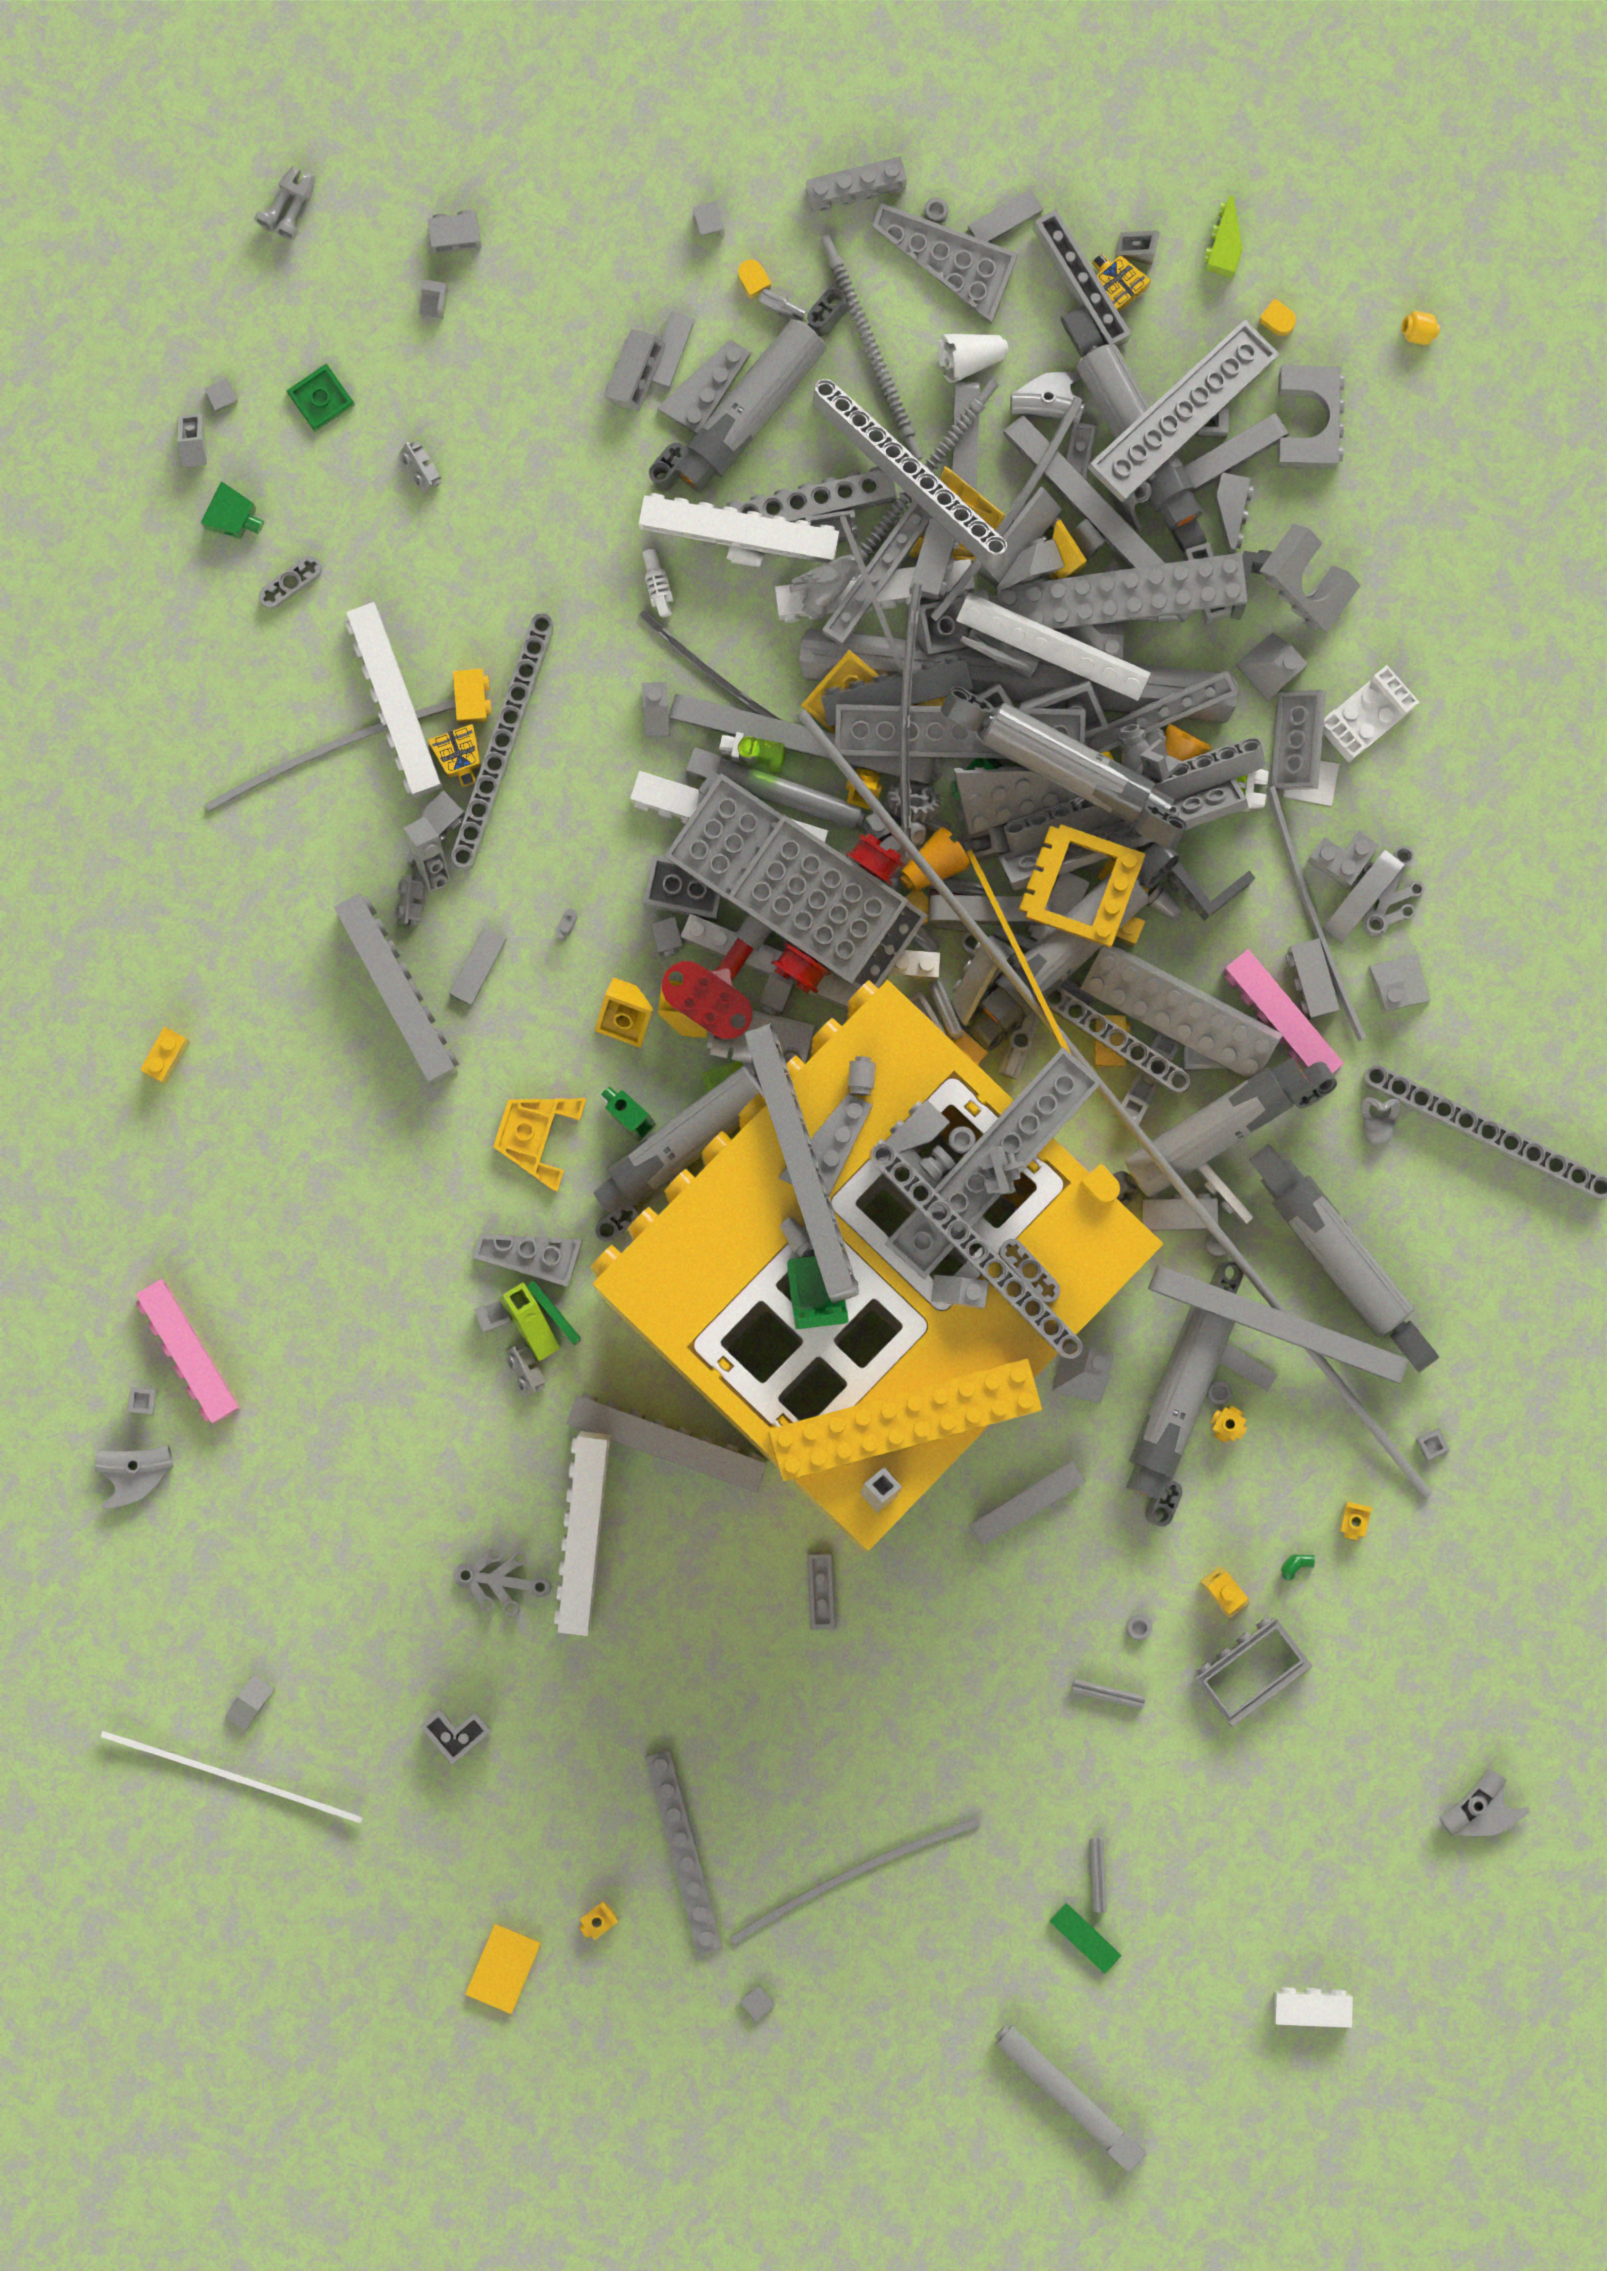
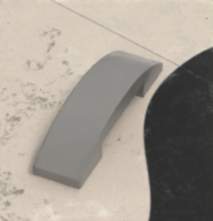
M1384 850L1323 928L1340 942H1343L1402 869L1404 864Z
M1159 1032L1151 1049L1172 1062L1181 1043ZM1156 1062L1151 1065V1071L1155 1074H1162L1165 1071V1067L1162 1063ZM1139 1070L1121 1103L1138 1125L1159 1086L1158 1083Z

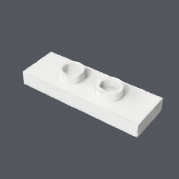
M1207 1163L1195 1169L1206 1181L1204 1186L1213 1196L1217 1194L1222 1200L1220 1204L1228 1214L1233 1212L1243 1225L1253 1218L1252 1214Z

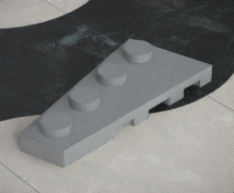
M728 340L659 405L657 411L697 434L716 410L748 360L751 352L734 341Z
M848 1094L811 1138L829 1197L873 1107L872 1104L851 1094ZM786 1168L779 1179L793 1185Z
M480 1234L472 1258L569 1287L583 1239Z

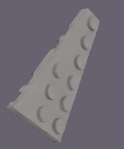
M1024 766L999 767L995 770H985L984 767L975 768L974 770L953 768L966 829L969 835L1080 797Z

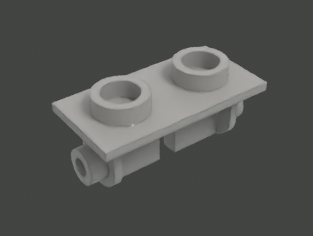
M417 441L411 444L407 442L400 451L401 461L410 470L415 485L421 489L423 494H426L431 485L435 488L441 484V476L433 463L424 466L423 463L429 461L430 458L422 444H418Z
M412 874L402 876V879L399 880L397 891L400 894V900L395 910V917L398 919L397 925L399 926L408 923V926L417 927L418 922H421L422 904L413 903L414 899L423 900L424 882H422V877L420 876L412 877Z
M522 1343L505 1352L507 1364L511 1370H514L518 1378L517 1385L525 1393L526 1397L545 1389L544 1383L546 1382L539 1368L536 1367L530 1370L528 1367L536 1362L529 1346L526 1347Z

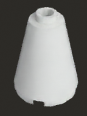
M942 334L940 337L943 339L938 340L940 367L945 366L947 373L943 375L949 383L958 382L1005 359L1006 354H1008L1007 341L1002 339L1000 335Z

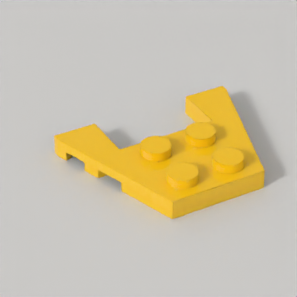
M944 466L939 480L990 527L996 530L1004 518V513L952 470ZM920 536L909 552L910 557L919 556L925 536ZM961 543L958 549H953L951 555L955 560L970 559L974 561L976 558Z
M587 1099L508 1100L493 1148L553 1191L558 1192L564 1170L540 1163L555 1114L580 1121Z

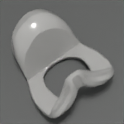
M1370 1097L1362 1100L1360 1109L1363 1116V1132L1368 1142L1374 1145H1382L1391 1139L1395 1119L1400 1112L1401 1104L1399 1099H1390L1384 1104ZM1371 1105H1373L1379 1111H1387L1391 1108V1113L1387 1117L1376 1118L1369 1113Z

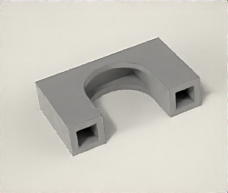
M1281 366L1279 370V395L1307 396L1317 400L1326 412L1327 425L1323 432L1315 437H1280L1277 467L1336 469L1339 462L1343 461V447H1339V438H1343L1344 423H1340V414L1344 413V399H1340V389L1344 390L1345 375H1341V367Z
M1293 523L1259 571L1265 576V582L1270 587L1278 590V596L1283 601L1291 604V610L1296 615L1304 618V624L1313 631L1319 629L1327 633L1361 585L1348 571L1332 566L1319 585L1312 592L1305 595L1302 588L1303 572L1311 558L1322 545V542L1309 528Z

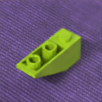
M1229 195L1227 203H1221L1218 216L1222 217L1220 225H1214L1210 239L1215 241L1212 248L1207 247L1203 261L1207 262L1206 271L1233 279L1243 248L1234 196Z
M524 1282L499 1298L500 1303L538 1362L560 1349L537 1302Z

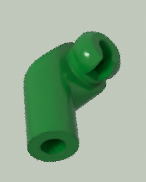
M1291 1555L1282 1564V1577L1285 1580H1292L1295 1578V1573L1301 1567H1315V1555Z

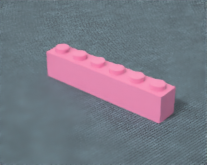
M1249 949L1223 970L1225 981L1232 988L1236 987L1241 992L1239 995L1245 1005L1248 1007L1252 1006L1256 1010L1255 1016L1261 1023L1282 1033L1278 1044H1284L1289 1050L1287 1052L1290 1058L1293 1057L1296 1063H1300L1306 1069L1316 1062H1324L1332 1073L1344 1064Z
M160 1279L135 1294L138 1298V1301L135 1302L138 1309L143 1315L147 1313L151 1320L148 1323L151 1331L155 1336L160 1335L164 1343L161 1344V1347L168 1358L172 1356L175 1360L176 1365L173 1367L180 1379L185 1377L189 1386L186 1389L193 1400L198 1399L202 1408L199 1411L206 1422L210 1420L212 1424H216L241 1409L165 1280Z

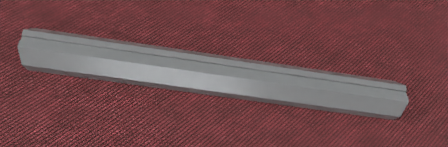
M808 629L801 639L799 663L803 678L807 680L822 681L849 649L879 675L887 673L889 677L897 675V670H899L886 637L851 634L844 645L841 646L824 635L821 630ZM893 638L904 665L906 639ZM915 640L913 670L920 669L923 663L935 661L936 664L946 662V657L959 654L960 658L965 657L973 685V689L967 691L972 694H978V692L1001 681L1011 701L1023 702L1084 678L1039 658L1041 661L1034 675L1029 679L1011 669V665L999 666L993 663L991 657L970 646L926 655L919 642ZM1130 663L1151 672L1138 701L1094 681L1092 683L1104 711L1130 713L1221 672ZM1229 673L1238 692V684L1233 674ZM1237 694L1181 719L1226 723L1236 708Z

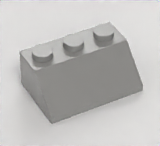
M991 935L989 940L1010 964L1015 954L1014 949ZM979 942L973 951L976 954L974 959L969 960L963 969L965 973L962 980L959 979L952 990L955 994L951 1003L964 1025H968L983 1011L979 1003L996 988L994 982L1003 974Z

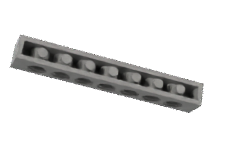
M877 466L871 468L868 473L852 472L847 474L846 478L836 480V477L822 480V484L812 485V483L802 484L798 486L797 490L780 489L775 491L774 495L767 497L764 494L755 495L750 498V501L742 503L740 500L730 501L726 503L725 507L736 508L739 513L747 511L758 512L762 514V517L766 518L781 516L786 518L788 522L796 523V520L805 521V517L849 510L857 511L895 502L897 493L894 481ZM865 483H872L876 489L868 493L862 489V486ZM846 488L851 491L852 495L848 498H842L838 492ZM818 494H824L828 500L824 504H818L814 498ZM794 500H801L804 506L796 510L790 504ZM775 505L779 507L780 512L777 515H770L766 511L767 508ZM704 541L705 546L717 544Z

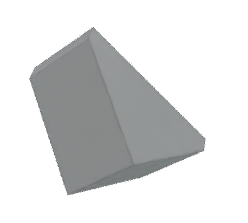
M1157 230L1120 232L1115 256H1122L1127 260L1152 265L1160 232Z
M254 1675L238 1694L225 1717L247 1731L275 1688Z

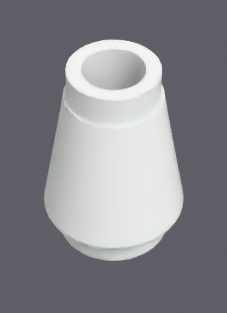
M729 546L726 559L731 560L733 564L760 567L764 553Z

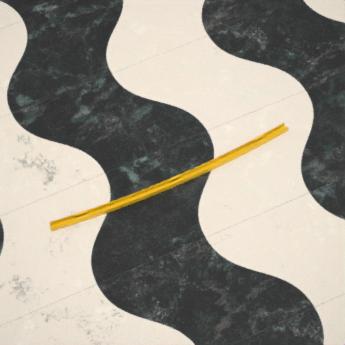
M971 849L966 853L1061 1048L1064 1047L1070 1053L1066 1041Z

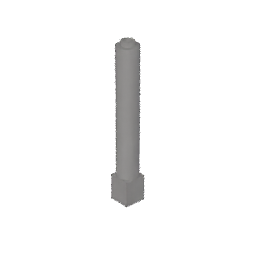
M696 747L693 748L686 768L687 775L706 780L712 770L719 775L722 773L754 796L855 829L856 825L861 826L866 812L861 811L862 807L846 803V800L723 759L722 756Z
M1004 2026L995 2035L997 2039L995 2045L1129 2173L1147 2155L1129 2135L1120 2129L1013 2026L1009 2028Z

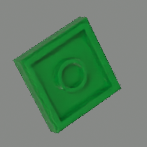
M327 363L286 390L314 432L355 405Z

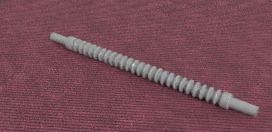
M830 235L821 238V241L830 260L828 265L831 270H834L833 276H837L835 282L840 283L838 288L842 289L846 302H848L849 314L853 315L851 320L856 321L854 326L858 327L857 333L861 334L859 339L864 341L862 345L866 346L865 352L869 353L867 358L872 360L870 365H874L873 371L877 372L875 377L880 379L878 384H882L881 390L885 391L883 396L888 398L886 403H890L889 409L893 410L891 415L896 417L894 422H898L897 428L901 430L899 432L900 437L906 441L910 453L916 459L921 460L923 457L914 438L915 430L912 426H909L911 421L906 419L908 418V414H904L906 409L901 407L903 402L898 400L900 398V395H896L898 390L893 388L895 383L890 381L892 376H888L889 370L885 369L887 364L882 362L884 357H880L881 351L877 350L879 345L874 343L876 338H872L873 332L869 331L871 326L866 324L868 319H864L865 313L861 312L863 307L859 306L860 300L856 299L857 293H853L855 288L851 287L852 281L848 280L850 275L845 274L847 269L843 268L844 261L842 257L838 256Z
M993 380L989 381L976 399L973 398L971 400L969 409L965 408L966 413L960 415L962 417L960 420H956L957 425H952L953 430L947 431L949 435L943 437L944 442H939V448L935 447V453H930L931 458L926 459L927 463L924 466L933 474V470L938 469V463H943L942 458H947L946 453L951 452L950 448L956 446L955 441H960L959 436H964L963 431L969 429L968 424H973L972 419H977L976 414L982 413L985 409L984 404L999 386ZM906 492L900 493L901 497L895 499L896 504H891L892 509H887L888 514L882 516L884 518L882 521H878L879 526H874L875 531L869 532L871 536L865 538L866 543H861L862 547L859 551L864 563L869 559L868 554L873 553L872 549L878 547L877 542H882L881 537H886L885 532L891 530L889 528L890 525L894 526V520H899L898 515L904 513L902 511L904 508H908L907 503H912V497Z

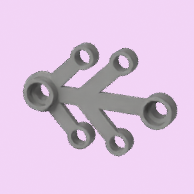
M1401 846L1394 852L1393 856L1403 863L1404 866L1379 896V904L1376 911L1372 905L1365 914L1363 929L1371 937H1379L1386 932L1389 924L1401 919L1409 920L1415 915V908L1410 904H1405L1399 911L1385 915L1388 906L1412 896L1419 897L1424 893V885L1418 881L1413 882L1405 889L1395 892L1404 867L1410 865L1414 860V852L1408 846ZM1399 854H1406L1407 861H1401L1399 859ZM1373 862L1367 863L1364 866V875L1367 873V867L1372 866L1374 864ZM1418 885L1421 888V892L1418 894L1414 893L1412 887ZM1409 908L1412 914L1410 916H1405L1403 914V909ZM1372 921H1377L1379 923L1378 929H1373L1371 927Z
M491 1547L487 1554L474 1564L462 1563L455 1568L453 1573L454 1581L458 1586L471 1590L479 1601V1608L484 1612H489L494 1608V1601L492 1598L486 1597L477 1582L490 1586L503 1604L504 1612L509 1616L518 1613L519 1605L517 1602L512 1601L502 1586L529 1590L536 1597H544L551 1590L550 1582L544 1577H537L531 1581L505 1576L517 1566H522L527 1562V1555L523 1551L514 1552L511 1559L490 1574L480 1573V1571L491 1562H497L502 1558V1551L498 1547ZM494 1549L499 1551L497 1559L490 1557V1552ZM518 1553L524 1556L522 1563L515 1561V1556ZM465 1570L469 1571L471 1575L468 1580H463L461 1577V1573ZM542 1582L545 1585L543 1592L536 1590L537 1583ZM488 1599L491 1601L489 1609L482 1607L483 1600ZM508 1604H515L516 1611L514 1613L507 1611Z

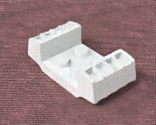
M1386 665L1360 690L1324 718L1323 734L1346 761L1350 763L1420 702Z

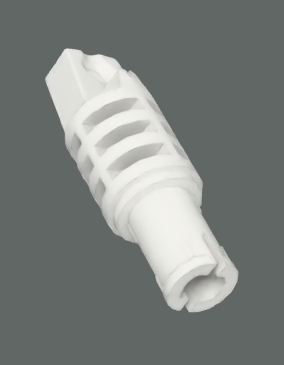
M656 549L645 550L642 552L647 570L645 581L652 607L657 606L659 616L662 618L671 616L672 612L669 602L673 601L666 571L661 569Z

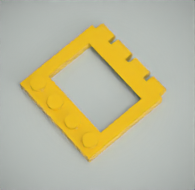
M1060 824L1059 829L1049 826L1043 843L1052 848L1041 847L1035 866L1043 869V872L1033 870L1026 888L1035 894L1024 893L1018 910L1027 913L1026 919L1112 948L1146 854ZM1069 843L1117 859L1092 926L1045 910Z

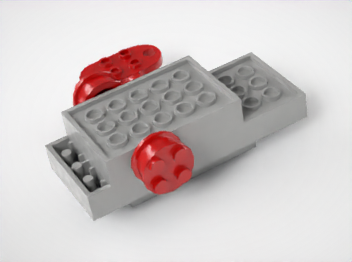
M720 773L664 857L747 913L748 916L735 933L737 940L715 970L709 971L692 961H681L672 965L665 972L662 979V992L665 1000L672 1007L717 1037L733 1039L741 1036L752 1022L753 1010L749 1000L733 987V980L753 950L759 951L772 931L790 943L785 942L783 944L785 950L777 961L773 960L771 962L777 967L774 972L786 980L790 976L798 981L795 986L806 994L810 990L816 994L819 992L817 986L825 975L829 976L831 974L825 968L857 990L868 980L879 988L928 917L923 911L909 903V900L886 885L891 886L893 884L891 878L899 867L903 868L905 866L900 861L902 855L891 848L886 851L880 847L881 841L871 834H868L867 837L859 834L857 836L859 842L852 852L847 851L845 855L848 858H846L796 822L780 814ZM678 971L683 975L684 980L681 985L673 986L670 984L669 976L672 972ZM735 1014H741L745 1017V1025L740 1029L734 1028L731 1024V1018Z

